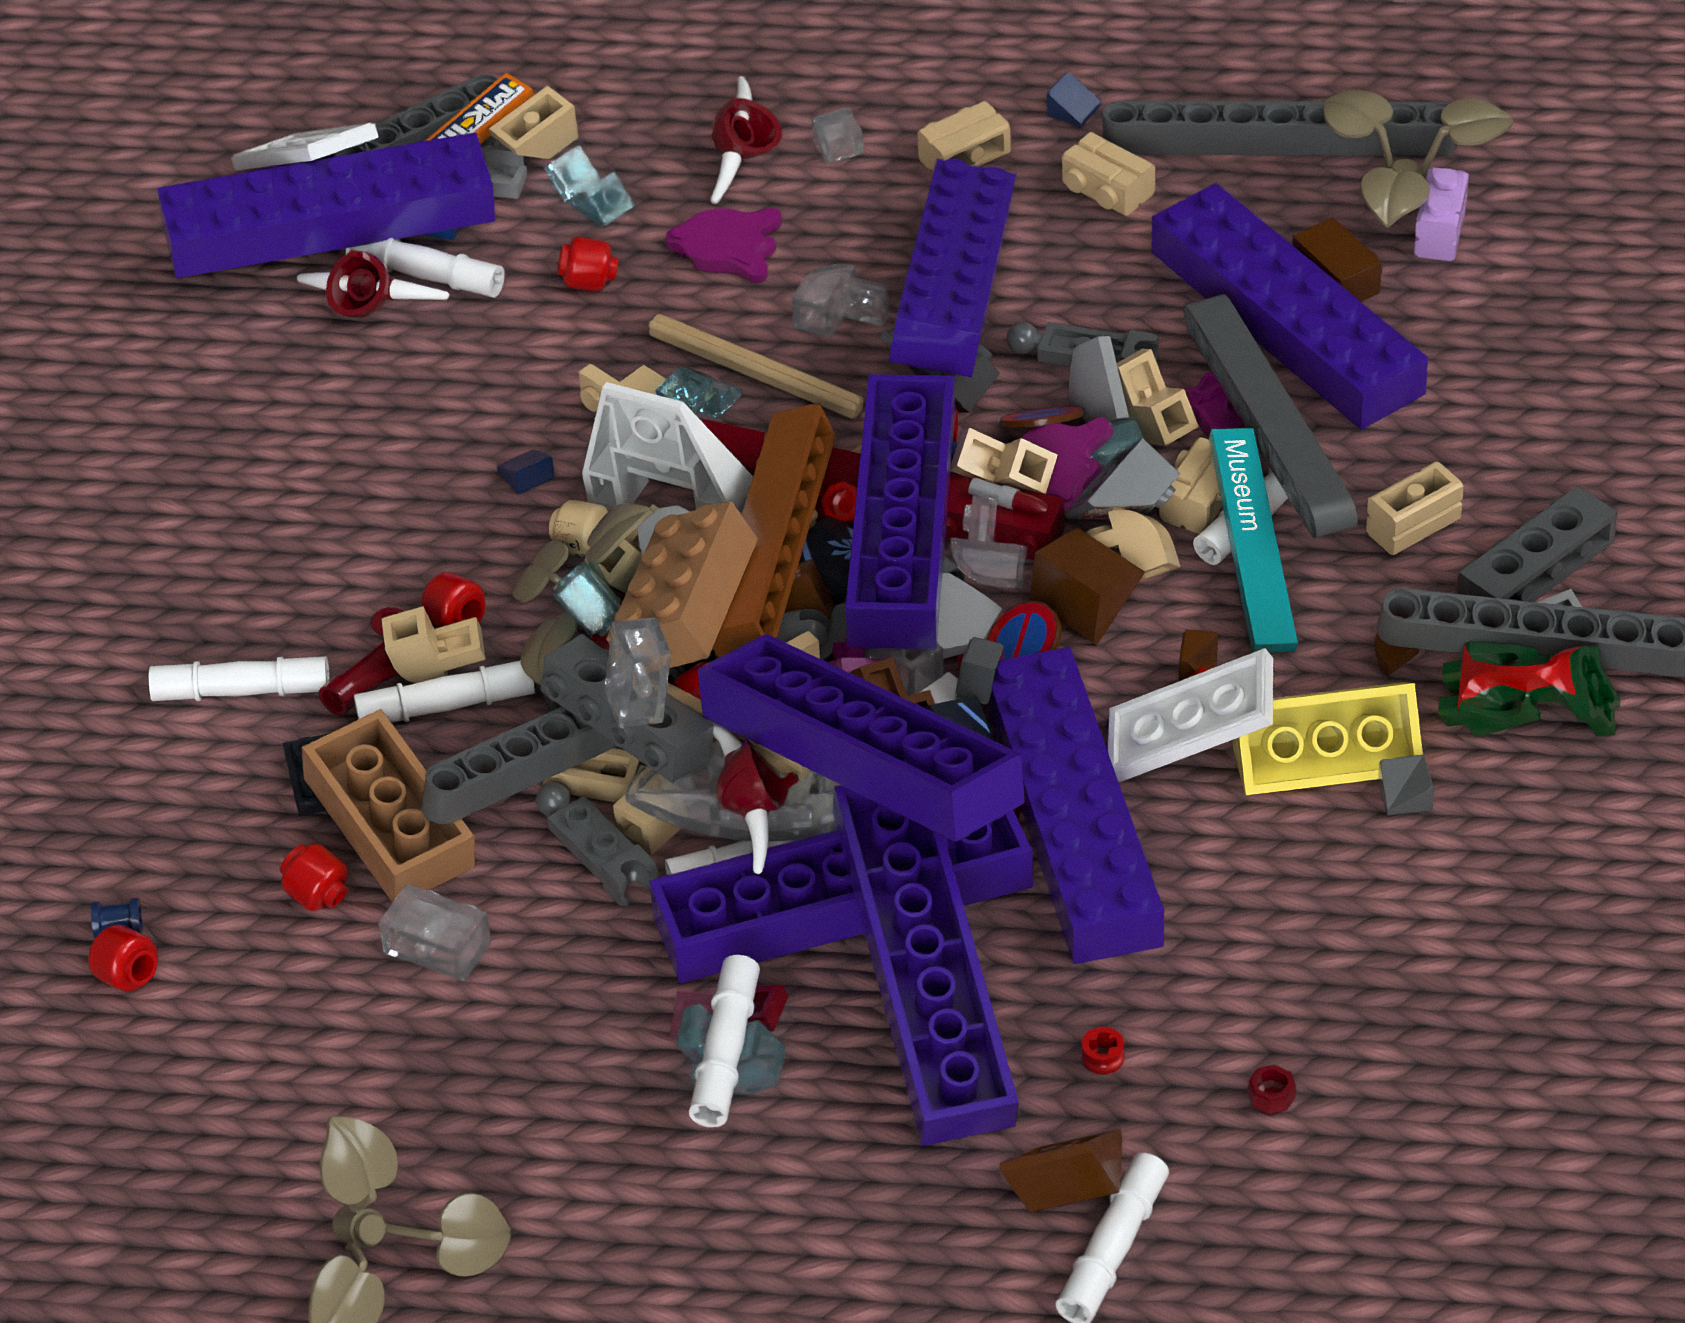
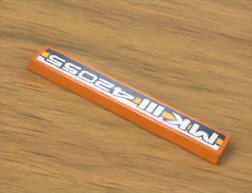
M505 73L425 141L476 132L479 143L482 144L491 136L489 128L533 97V89L510 74Z

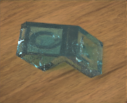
M577 145L543 167L563 200L602 227L635 206L615 172L600 178L580 145Z
M680 366L656 389V395L684 402L694 414L699 410L718 419L742 395V390L707 373Z

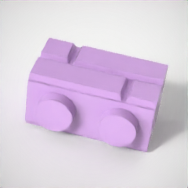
M1434 167L1428 169L1426 181L1429 184L1430 193L1427 201L1419 207L1416 220L1414 255L1421 258L1445 261L1455 259L1467 207L1469 174L1465 171Z

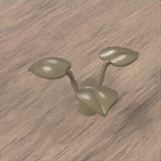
M1352 90L1338 93L1323 103L1325 122L1336 134L1346 138H1362L1370 135L1375 130L1380 137L1386 167H1377L1367 172L1361 180V191L1368 208L1385 228H1389L1399 218L1416 210L1427 201L1430 193V187L1426 181L1428 169L1446 135L1450 134L1451 140L1457 145L1475 146L1500 136L1513 125V120L1509 114L1489 102L1476 98H1464L1453 101L1442 110L1441 121L1445 126L1439 129L1422 166L1418 167L1416 162L1411 159H1399L1395 163L1393 162L1386 130L1381 125L1393 117V109L1385 98L1370 91Z
M633 503L619 504L604 515L589 535L587 544L591 548L586 552L585 558L605 595L593 593L585 598L555 574L565 563L569 555L567 546L559 540H553L543 545L531 560L530 566L526 567L516 580L512 594L521 603L534 599L551 580L581 604L579 612L583 615L582 619L577 618L570 612L561 613L556 620L548 619L544 621L526 641L521 652V665L527 676L537 684L541 685L544 657L568 643L575 634L577 627L585 629L593 636L610 623L613 624L615 615L620 608L618 605L621 599L613 593L598 564L604 561L645 519L655 513L651 508Z
M330 1116L327 1119L326 1139L320 1158V1178L326 1193L332 1199L340 1203L349 1204L340 1208L335 1214L333 1231L340 1241L347 1243L345 1250L353 1254L357 1264L351 1258L343 1255H336L323 1264L312 1285L309 1301V1323H376L379 1320L385 1303L384 1287L376 1275L365 1272L368 1262L360 1248H370L377 1245L385 1233L440 1241L436 1252L438 1265L446 1272L457 1276H473L489 1269L502 1257L510 1242L511 1229L493 1202L484 1196L473 1193L457 1195L444 1205L439 1215L440 1231L385 1223L383 1216L378 1211L366 1207L376 1200L377 1194L375 1189L390 1185L397 1175L398 1159L394 1145L382 1131L365 1121L351 1117Z

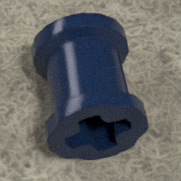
M139 897L131 898L129 903L102 905L100 901L92 902L91 922L94 939L102 930L111 925H124L143 934V918Z

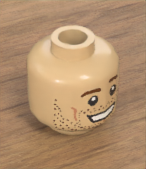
M569 500L553 512L549 523L550 538L563 542L568 548L569 555L585 558L586 552L591 548L587 544L588 537L598 522L608 512V509L601 504Z

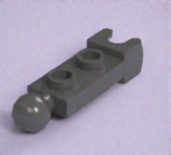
M1017 322L1008 330L1006 339L1008 346L1018 354H1028L1037 349L1039 362L1071 367L1073 349L1099 336H1110L1116 363L1141 349H1151L1156 363L1159 357L1158 336L1130 330L1128 335L1048 322L1044 333H1040L1028 322Z
M559 782L545 783L538 789L536 805L541 813L548 816L549 830L603 883V890L618 905L627 906L629 904V897L624 893L629 883L637 882L650 890L649 880L657 879L658 871L655 861L638 844L634 846L585 796L571 803V794L567 787Z

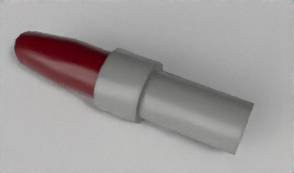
M974 477L969 486V494L996 502L998 506L1011 510L1015 508L1037 515H1044L1047 510V503L1045 501L1022 493L1019 489L1007 485L1000 486Z

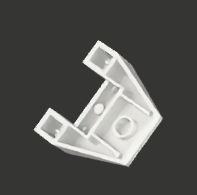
M608 382L602 387L582 472L587 502L604 505L608 510L619 504L634 503L648 484V478L692 489L696 510L706 504L715 505L731 500L740 513L743 511L748 495V487L751 485L753 476L684 402Z

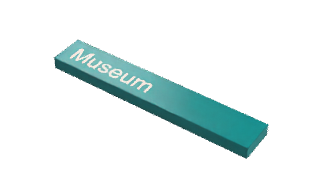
M1211 429L1209 442L1251 651L1254 653L1266 648L1269 653L1295 652L1298 641L1254 429Z

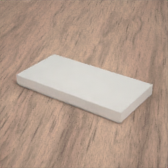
M372 123L295 133L234 154L231 160L235 171L312 161L378 138L375 124Z
M1264 648L1109 708L1108 754L1118 782L1273 725V657Z

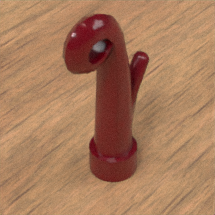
M396 607L382 608L373 614L370 625L379 636L384 637L381 618L404 611ZM384 642L345 673L335 675L320 688L319 698L327 710L335 715L342 716L355 705L354 694L364 693L385 680L399 675L386 653Z

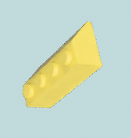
M1400 682L1273 698V725L1232 740L1244 794L1253 795L1378 779L1379 762L1381 760L1422 755L1415 683Z

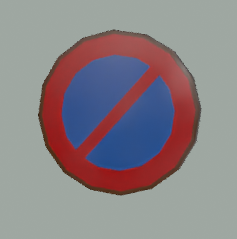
M1056 406L1031 409L1005 415L1000 418V423L1002 427H1027L1028 432L1037 426L1080 418L1084 415V408L1080 406Z
M1032 600L1018 603L1005 611L993 624L986 640L992 642L997 640L998 643L1004 646V659L1057 649L1060 643L1062 626L1058 614L1046 603Z

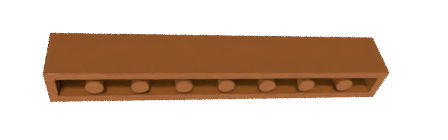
M820 403L773 413L768 431L764 435V444L760 457L756 461L755 473L751 485L748 487L746 502L743 511L740 513L758 540L712 650L716 652L718 658L764 634L777 639L836 438V434Z

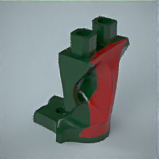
M1470 640L1464 643L1462 659L1443 663L1442 677L1445 686L1449 692L1459 690L1457 695L1439 699L1438 712L1448 727L1466 724L1474 737L1488 735L1539 720L1541 712L1536 708V703L1556 702L1572 711L1578 721L1586 722L1596 736L1615 735L1614 712L1616 707H1620L1621 699L1601 667L1600 649L1597 645H1584L1565 649L1548 656H1541L1537 649L1532 647ZM1518 660L1515 664L1511 666H1505L1508 663Z

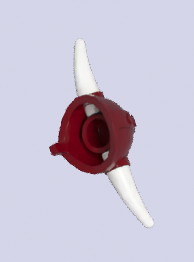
M743 76L737 78L736 98L723 105L721 110L716 113L715 120L711 125L713 143L722 153L720 173L710 199L712 204H717L720 201L743 159L754 158L777 147L782 139V127L777 118L767 108L752 101L750 87Z
M350 249L349 253L338 260L331 272L305 273L297 276V280L301 283L325 289L329 306L336 313L348 317L365 318V316L380 309L387 300H446L449 298L447 291L390 277L384 264L375 255Z
M707 719L714 725L713 734L720 743L725 756V765L717 780L716 799L725 810L743 816L744 821L748 825L752 840L753 871L756 874H760L764 868L768 849V812L778 810L784 806L789 788L799 782L798 776L790 772L782 778L748 739L741 744L729 729Z

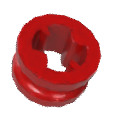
M1097 1027L1084 1035L1081 1044L1082 1062L1088 1071L1099 1075H1107L1121 1068L1124 1063V1040L1118 1031L1110 1027ZM1098 1048H1108V1054H1098Z

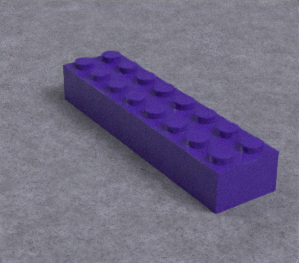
M476 132L157 188L162 226L176 278L372 244L389 238L400 239L495 222L493 184Z
M937 159L896 317L889 362L973 377L1009 217L1016 174L1008 173L999 167L982 168L967 165L958 159Z
M1217 183L1152 216V253L1204 298L1226 294L1254 340L1360 430L1426 394L1428 357Z
M869 374L845 608L847 647L937 649L955 422L954 376Z
M764 634L698 668L703 717L955 842L968 837L972 832L996 819L1002 818L1009 811L1025 803L1021 753L768 634Z
M1071 647L999 660L995 670L990 699L986 705L999 744L1021 753L1025 803L1021 805V810L1073 965L1164 947V908Z
M842 785L834 786L832 813L921 1145L925 1146L1015 1127L1019 1101L945 837Z
M1014 810L1009 811L1002 818L986 824L972 832L968 837L956 842L945 837L964 906L1033 887L1032 849ZM837 830L768 848L764 868L760 874H756L753 871V853L649 880L653 918L679 984L721 973L723 961L732 955H744L758 963L864 934Z

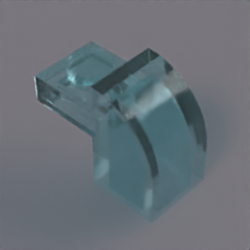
M699 1003L684 1008L676 1046L693 1061L690 1079L695 1083L696 1068L703 1059L706 1035L712 1015ZM758 1020L746 1025L744 1045L736 1069L739 1079L734 1087L733 1094L747 1095L779 1085L786 1047Z

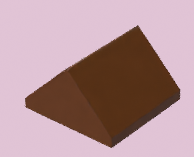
M1075 528L1035 552L1029 601L1046 603L1058 614L1059 620L1097 645L1145 571L1081 529Z
M1121 1129L1031 1148L1000 1162L1001 1173L1030 1213L1120 1193L1123 1140Z

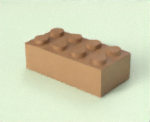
M731 500L715 505L706 504L697 510L677 516L675 514L667 515L655 525L651 539L641 556L639 566L628 586L627 593L619 611L615 615V620L606 638L623 663L639 674L646 675L709 657L758 540Z
M382 709L302 747L304 780L395 907L475 868V836L464 821L459 819L448 824H438L427 819L422 813L421 804L427 771Z

